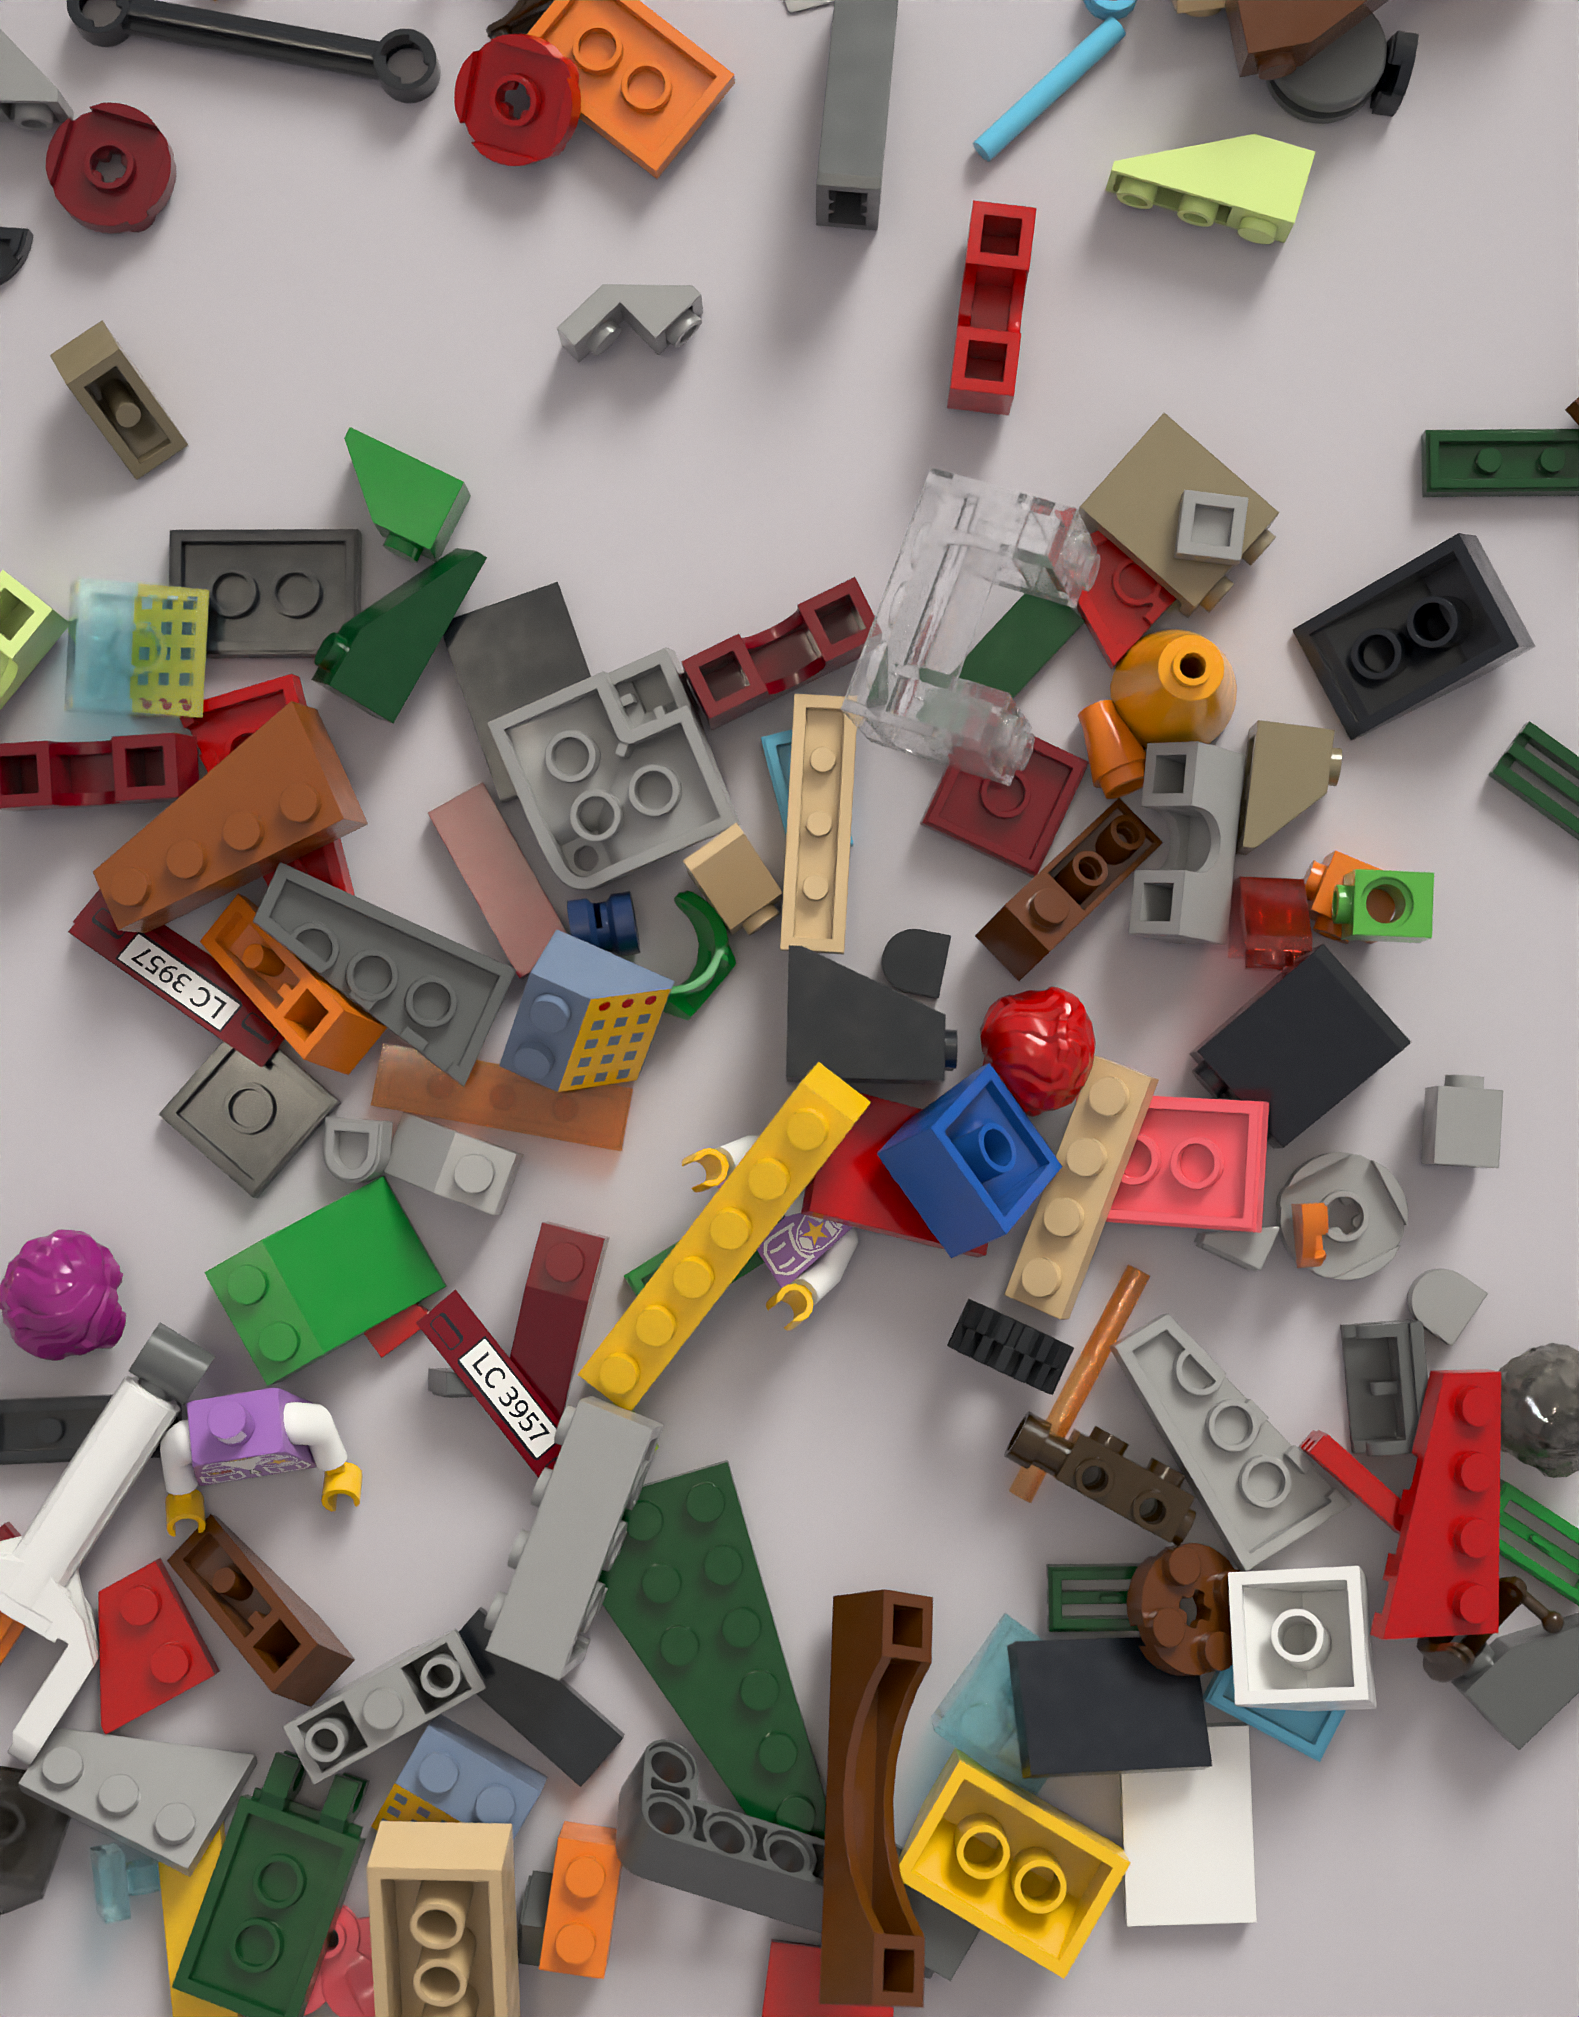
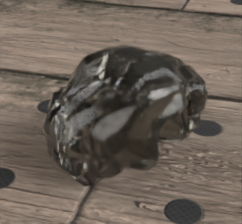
M1550 1343L1545 1346L1541 1345L1536 1348L1531 1347L1518 1357L1511 1358L1507 1364L1499 1369L1501 1372V1451L1510 1453L1520 1462L1535 1467L1546 1477H1568L1579 1471V1351L1571 1346Z

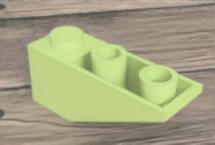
M1251 134L1114 161L1105 191L1117 194V199L1120 202L1134 208L1150 209L1153 205L1177 211V216L1181 220L1192 225L1208 227L1218 223L1238 229L1237 233L1239 236L1254 243L1271 244L1274 240L1285 243L1295 224L1315 151L1261 135Z

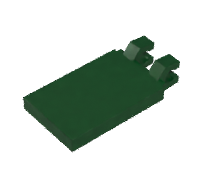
M288 1750L284 1751V1753H275L262 1789L256 1787L252 1796L248 1794L240 1796L171 1988L247 2017L304 2016L366 1838L360 1837L363 1827L353 1822L360 1812L370 1782L369 1780L348 1772H344L343 1775L335 1774L323 1809L319 1811L294 1801L301 1790L306 1775V1770L298 1755Z

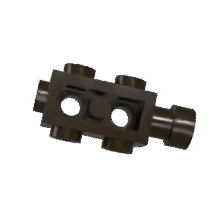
M1030 1411L1025 1414L1006 1448L1004 1457L1026 1469H1029L1031 1465L1041 1469L1061 1483L1169 1543L1179 1546L1184 1541L1197 1514L1196 1511L1190 1509L1195 1496L1181 1488L1186 1477L1185 1475L1151 1457L1145 1468L1123 1456L1129 1444L1097 1426H1094L1090 1436L1074 1428L1067 1440L1051 1431L1052 1424ZM1091 1466H1098L1097 1478L1091 1483H1082L1084 1471ZM1154 1498L1153 1509L1145 1515H1140L1141 1504L1147 1499Z

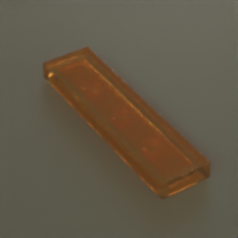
M382 1043L371 1106L623 1152L634 1089L608 1084L556 1092L504 1069L499 1064L476 1060L463 1087L414 1048Z

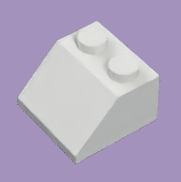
M1360 1566L1228 1572L1235 1705L1237 1707L1298 1711L1377 1709L1372 1636L1370 1635L1368 1579Z

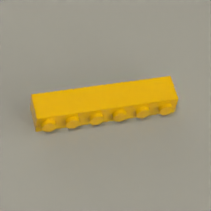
M818 1062L797 1086L577 1375L617 1406L632 1411L871 1102Z

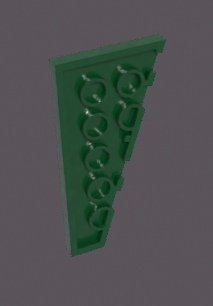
M725 1460L644 1484L632 1510L625 1508L621 1520L628 1522L627 1534L621 1552L610 1571L602 1570L598 1580L608 1588L603 1602L604 1608L745 1814L825 1840V1792L729 1461Z

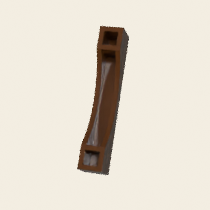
M887 1589L833 1596L819 2004L924 2008L925 1936L911 1909L900 1873L895 1843L893 1799L896 1765L905 1723L917 1690L932 1663L933 1597Z

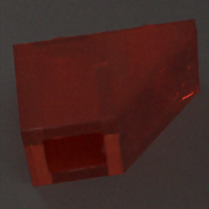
M1239 876L1233 881L1229 915L1228 958L1245 959V970L1283 971V967L1293 966L1294 959L1312 951L1313 938L1304 879Z

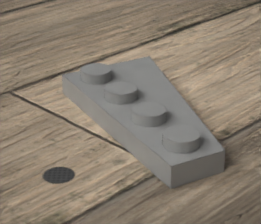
M1169 1313L1158 1316L1109 1346L1183 1475L1186 1476L1185 1479L1238 1570L1248 1571L1352 1505L1337 1488H1332L1313 1468L1314 1464L1296 1445H1291L1267 1420L1269 1417L1225 1377L1226 1373Z

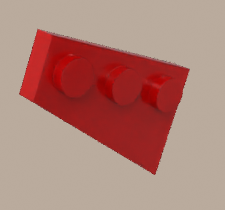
M1098 530L1051 556L1050 562L1082 619L1085 620L1088 630L1110 669L1121 660L1129 649L1177 600Z

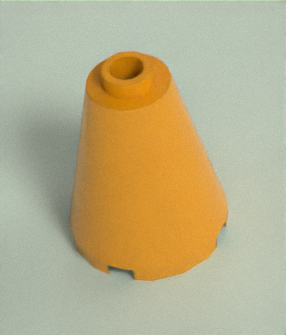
M1165 629L1143 636L1121 658L1112 676L1110 694L1118 714L1142 747L1147 749V743L1199 741L1210 744L1226 728L1233 715L1237 698L1235 675L1228 659L1213 642L1191 631Z

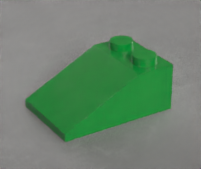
M385 1176L269 1235L204 1272L267 1386L287 1379L403 1310L447 1287Z

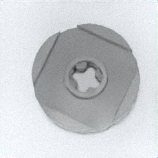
M1332 1152L1311 1158L1290 1175L1287 1183L1277 1195L1276 1206L1278 1210L1276 1222L1277 1226L1280 1227L1279 1236L1284 1247L1296 1261L1291 1204L1325 1203L1329 1215L1331 1213L1329 1204L1338 1198L1343 1205H1350L1352 1203L1356 1205L1359 1214L1351 1218V1224L1354 1229L1344 1234L1339 1227H1328V1233L1322 1235L1323 1250L1327 1254L1325 1261L1320 1267H1308L1306 1269L1320 1277L1342 1280L1361 1279L1378 1272L1395 1257L1401 1246L1399 1243L1404 1234V1225H1407L1408 1205L1401 1185L1386 1167L1362 1155Z

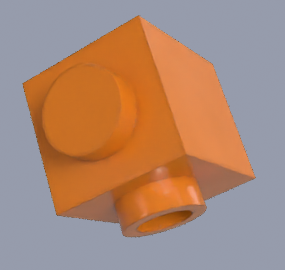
M1335 850L1324 857L1322 864L1314 860L1312 861L1303 878L1298 896L1307 899L1301 915L1316 921L1312 929L1314 932L1331 940L1348 944L1350 940H1341L1342 924H1334L1332 920L1335 885H1343L1344 875L1354 869H1381ZM1373 889L1370 891L1366 900L1369 915L1380 923H1389L1395 911L1392 897L1383 890ZM1363 941V942H1366V943H1368V944H1373V943L1378 942V941Z

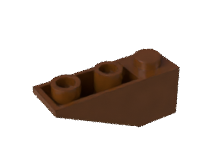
M1118 798L1010 899L975 937L1020 981L1163 842Z

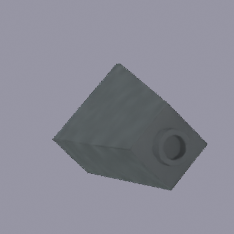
M898 0L834 1L816 182V226L878 231Z

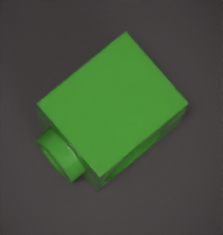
M1354 869L1345 874L1343 885H1335L1332 897V920L1334 924H1342L1341 940L1421 943L1431 939L1434 873ZM1371 890H1383L1392 897L1395 904V914L1389 923H1380L1369 915L1366 900Z

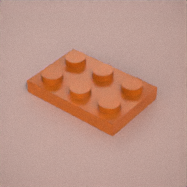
M554 0L527 33L550 42L563 56L571 59L577 66L579 72L578 86L581 93L579 119L656 179L664 172L735 84V75L640 0Z

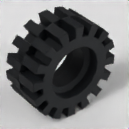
M969 1298L947 1344L948 1347L977 1362L1050 1395H1053L1074 1350V1347Z

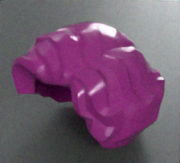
M60 1229L48 1236L27 1241L19 1254L8 1263L5 1276L0 1283V1309L2 1310L3 1323L9 1328L14 1342L29 1354L51 1361L62 1360L67 1356H81L95 1349H112L119 1342L126 1326V1313L122 1311V1307L118 1303L119 1297L117 1294V1289L122 1283L123 1273L120 1272V1266L107 1247L97 1243L89 1234L83 1231Z

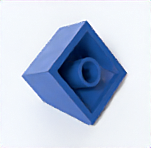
M990 1063L977 1069L907 1120L877 1153L892 1178L898 1183L950 1258L1006 1235L1063 1167Z

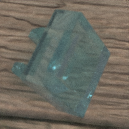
M116 1843L89 1847L96 1911L104 1924L131 1919L129 1896L160 1891L157 1863L153 1864L152 1858L125 1862L124 1852Z

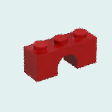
M973 200L947 408L1008 416L1010 414L1015 393L1022 335L1020 333L1021 319L1030 269L1037 208Z

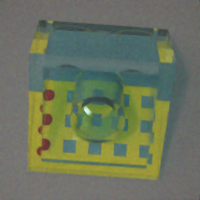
M78 578L70 585L64 712L131 717L203 718L209 590Z

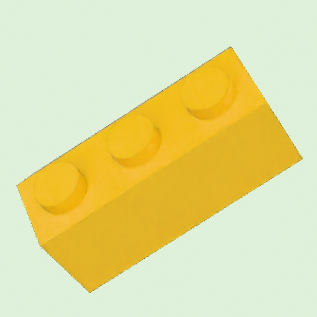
M956 1747L925 1798L898 1859L903 1883L1063 1979L1068 1974L1131 1864L1121 1846Z

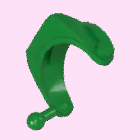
M685 891L684 893L679 892L674 898V902L689 918L697 934L699 943L697 962L689 978L679 986H673L664 1012L689 1021L737 963L729 945L725 925L715 909L697 894Z

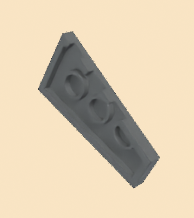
M281 862L252 921L463 1087L467 1082L517 970Z

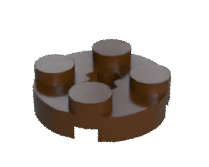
M1185 1543L1179 1546L1165 1547L1166 1549L1160 1551L1156 1556L1147 1557L1136 1569L1127 1594L1130 1626H1138L1140 1637L1146 1645L1139 1646L1146 1659L1158 1669L1177 1676H1197L1229 1669L1233 1665L1228 1572L1242 1571L1234 1569L1230 1561L1217 1550L1198 1543ZM1192 1597L1196 1604L1197 1612L1195 1620H1192L1190 1626L1186 1624L1187 1613L1180 1609L1181 1599Z

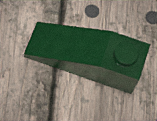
M456 548L344 623L338 633L331 632L324 639L316 653L314 664L318 666V669L311 680L369 715L394 723L487 557L478 551Z

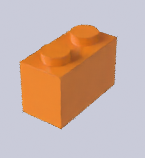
M564 1821L557 1842L539 1970L604 1979L610 1956L623 1867L616 1852L617 1829Z

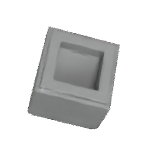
M1262 1226V1233L1229 1230L1197 1233L1194 1242L1197 1243V1247L1246 1270L1256 1272L1262 1269L1280 1227Z

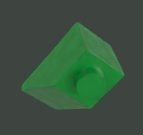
M349 427L344 439L372 521L381 536L386 538L383 546L392 553L413 563H417L421 555L435 562L438 561L471 497L464 481Z

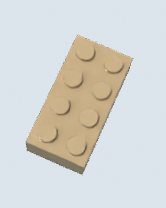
M381 1821L366 1867L375 2017H521L512 1824Z

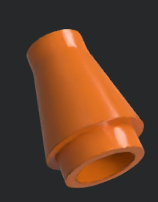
M1099 701L1081 710L1077 716L1083 728L1093 786L1102 788L1106 799L1123 797L1143 788L1146 751L1118 714L1113 701Z

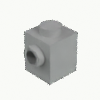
M1445 1075L1444 1086L1425 1088L1421 1164L1499 1168L1503 1090L1484 1089V1077L1470 1075Z

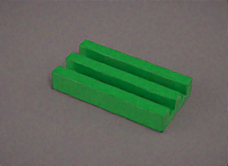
M1500 1479V1525L1579 1576L1578 1559L1503 1510L1508 1502L1512 1501L1577 1545H1579V1529L1508 1482ZM1499 1539V1555L1579 1606V1579L1573 1587Z

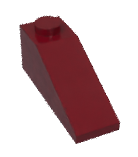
M547 1221L542 1222L525 1285L510 1359L560 1422L566 1408L610 1237Z

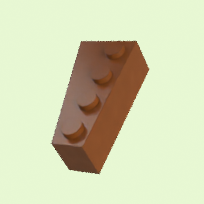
M291 701L96 868L93 874L119 931L147 933L275 871L280 862L287 865L368 825V822L318 710Z

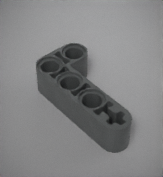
M656 1740L648 1745L622 1785L619 1793L616 1852L622 1865L629 1872L640 1878L822 1934L825 1840L697 1800L698 1766L693 1755L684 1746L671 1740Z

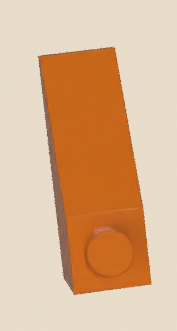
M238 893L199 942L303 1060L349 1075L387 1027L255 925L252 921L259 907L246 896Z

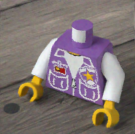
M748 1135L716 1149L705 1148L685 1157L682 1160V1166L698 1162L704 1167L706 1172V1180L691 1187V1189L699 1193L715 1186L720 1188L726 1181L725 1178L729 1177L760 1135ZM805 1188L757 1249L781 1288L768 1299L766 1309L769 1311L779 1301H783L789 1304L793 1310V1320L784 1327L787 1331L794 1329L807 1319L812 1312L813 1306L841 1281L859 1243L855 1227L801 1214Z
M268 1388L191 1401L187 1403L188 1420L179 1421L169 1428L160 1443L165 1488L169 1493L165 1499L166 1530L172 1537H176L175 1523L181 1519L197 1521L199 1533L205 1530L204 1497L196 1489L197 1485L206 1486L317 1467L319 1470L325 1471L321 1502L327 1510L331 1512L336 1511L338 1494L350 1496L355 1507H358L360 1504L363 1479L362 1470L358 1466L346 1462L347 1453L329 1411L320 1404H313L281 1388Z

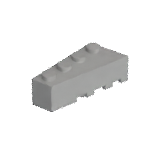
M593 1396L579 1400L577 1408L567 1406L554 1436V1443L562 1445L553 1470L547 1467L543 1469L531 1497V1505L539 1507L530 1532L524 1529L520 1531L509 1555L507 1566L516 1569L507 1594L501 1591L496 1594L485 1620L484 1628L492 1631L486 1651L557 1680L563 1678L584 1660L591 1639L583 1637L579 1633L580 1631L586 1633L595 1615L597 1616L601 1611L608 1588L605 1587L604 1583L598 1581L602 1570L610 1571L621 1552L628 1527V1522L621 1520L625 1508L632 1510L638 1501L664 1424Z

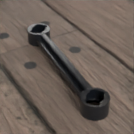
M66 0L68 14L82 37L89 43L99 47L116 46L127 40L130 35L379 80L382 88L391 98L403 103H416L428 98L436 90L440 81L441 69L433 44L424 34L413 29H397L386 34L380 41L158 0H116V6L121 9L119 16L106 26L95 27L94 21L82 14L88 0ZM417 49L422 51L423 63L428 66V70L419 80L413 83L402 84L401 77L394 75L387 66L389 59L400 50Z

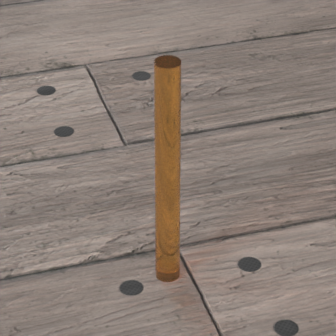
M1129 1264L1127 1265L1046 1421L1052 1424V1432L1066 1438L1111 1353L1109 1346L1117 1341L1151 1277ZM1033 1465L1029 1469L1021 1466L1009 1492L1032 1503L1047 1473Z

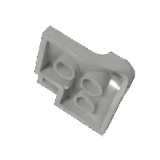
M666 647L609 673L600 672L488 722L490 731L535 837L552 871L563 883L571 888L578 890L598 889L624 878L642 867L721 834L735 823L741 825L708 742L698 712L699 707L676 652ZM587 846L594 848L598 854L597 865L589 871L581 867L578 859L580 851Z

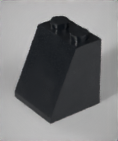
M1321 944L1297 957L1190 1052L1189 1055L1198 1064L1192 1070L1193 1075L1214 1098L1218 1099L1225 1094L1230 1100L1269 1103L1267 1142L1273 1149L1284 1148L1404 1050L1411 1041L1324 944Z
M789 945L786 1080L788 1082H801L818 1062L846 1083L939 1085L944 1081L945 1071H953V1069L957 1068L958 1034L957 1030L945 1029L946 1014L804 946Z

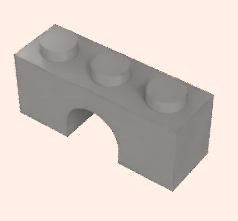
M1199 741L1147 743L1141 807L1156 810L1163 816L1169 829L1170 848L1167 859L1159 870L1134 871L1128 934L1176 944L1227 945L1245 763L1244 754Z

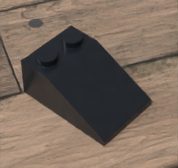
M1462 533L1452 536L1292 629L1350 740H1355L1484 676L1536 647L1477 536Z

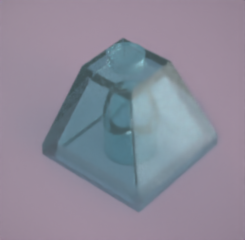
M1005 1612L935 1710L931 1720L936 1733L984 1768L1037 1795L1048 1778L1022 1779L1007 1646L1015 1641H1040L1043 1639Z

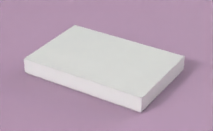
M1207 1723L1212 1767L1207 1769L1119 1774L1122 1848L1131 1862L1123 1876L1124 1919L1127 1927L1257 1923L1249 1725L1247 1723Z

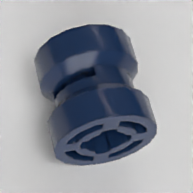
M630 891L611 894L606 901L592 903L587 898L567 901L571 936L607 952L615 951L620 956L641 953L635 910Z

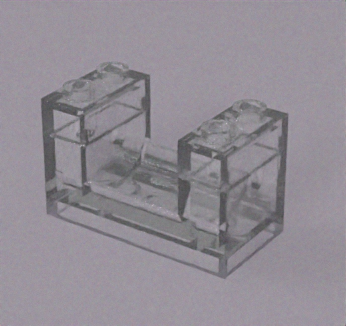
M933 467L930 468L841 707L843 713L871 743L1011 786L1016 769L1023 771L1031 758L1035 743V735L1030 733L1032 726L1008 692L959 678L993 584L1076 608L1082 590H1091L1098 575L1100 554L1096 553L1097 548L1077 508Z

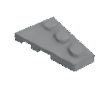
M54 1727L18 1784L23 1793L191 1877L256 1767L257 1759L255 1754Z

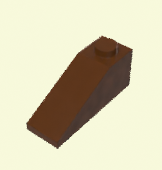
M1226 0L1225 9L1239 78L1258 74V77L1262 80H1273L1293 73L1297 67L1305 64L1389 0Z
M210 1514L205 1519V1530L199 1533L197 1528L172 1554L167 1562L269 1690L276 1695L312 1707L355 1661V1658L305 1601L217 1516Z

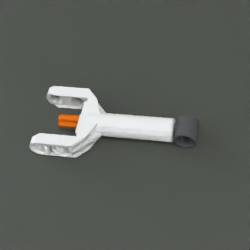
M161 1322L129 1369V1372L137 1377H124L23 1536L0 1541V1666L26 1626L55 1643L57 1638L68 1643L13 1731V1743L7 1753L29 1766L91 1672L100 1655L99 1635L93 1609L84 1597L78 1569L156 1450L164 1434L181 1411L176 1401L185 1405L215 1358L213 1354Z

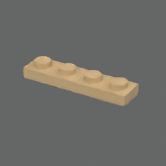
M794 694L780 951H789V945L804 946L816 953L844 954L858 697Z
M1094 1057L1091 1072L1080 1091L1056 1158L1063 1167L1042 1192L1005 1291V1296L1060 1320L1070 1318L1159 1079L1106 1058Z

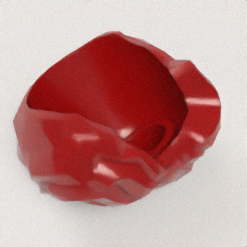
M1051 986L1046 990H1028L1015 995L1003 996L989 1007L980 1028L981 1049L984 1054L982 1066L988 1063L992 1065L1028 1116H1039L1044 1111H1053L1072 1104L1089 1077L1094 1062L1096 1046L1092 1022L1079 998L1066 990Z

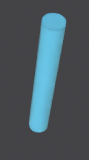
M1109 16L973 142L977 153L984 160L990 162L1126 36L1122 25L1115 18Z

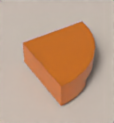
M1321 1202L1291 1204L1297 1268L1320 1267L1327 1255L1325 1250H1323L1322 1235L1328 1233V1208L1325 1206V1203Z

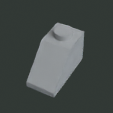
M403 1111L391 1144L390 1159L383 1172L434 1194L486 1213L502 1215L524 1155Z

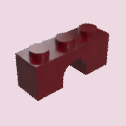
M853 577L798 604L797 610L791 616L773 627L741 638L738 633L681 661L686 679L711 730H714L882 648L884 634L856 577Z
M175 732L111 736V740L91 742H55L47 740L0 743V810L5 811L174 802L199 781L197 737Z

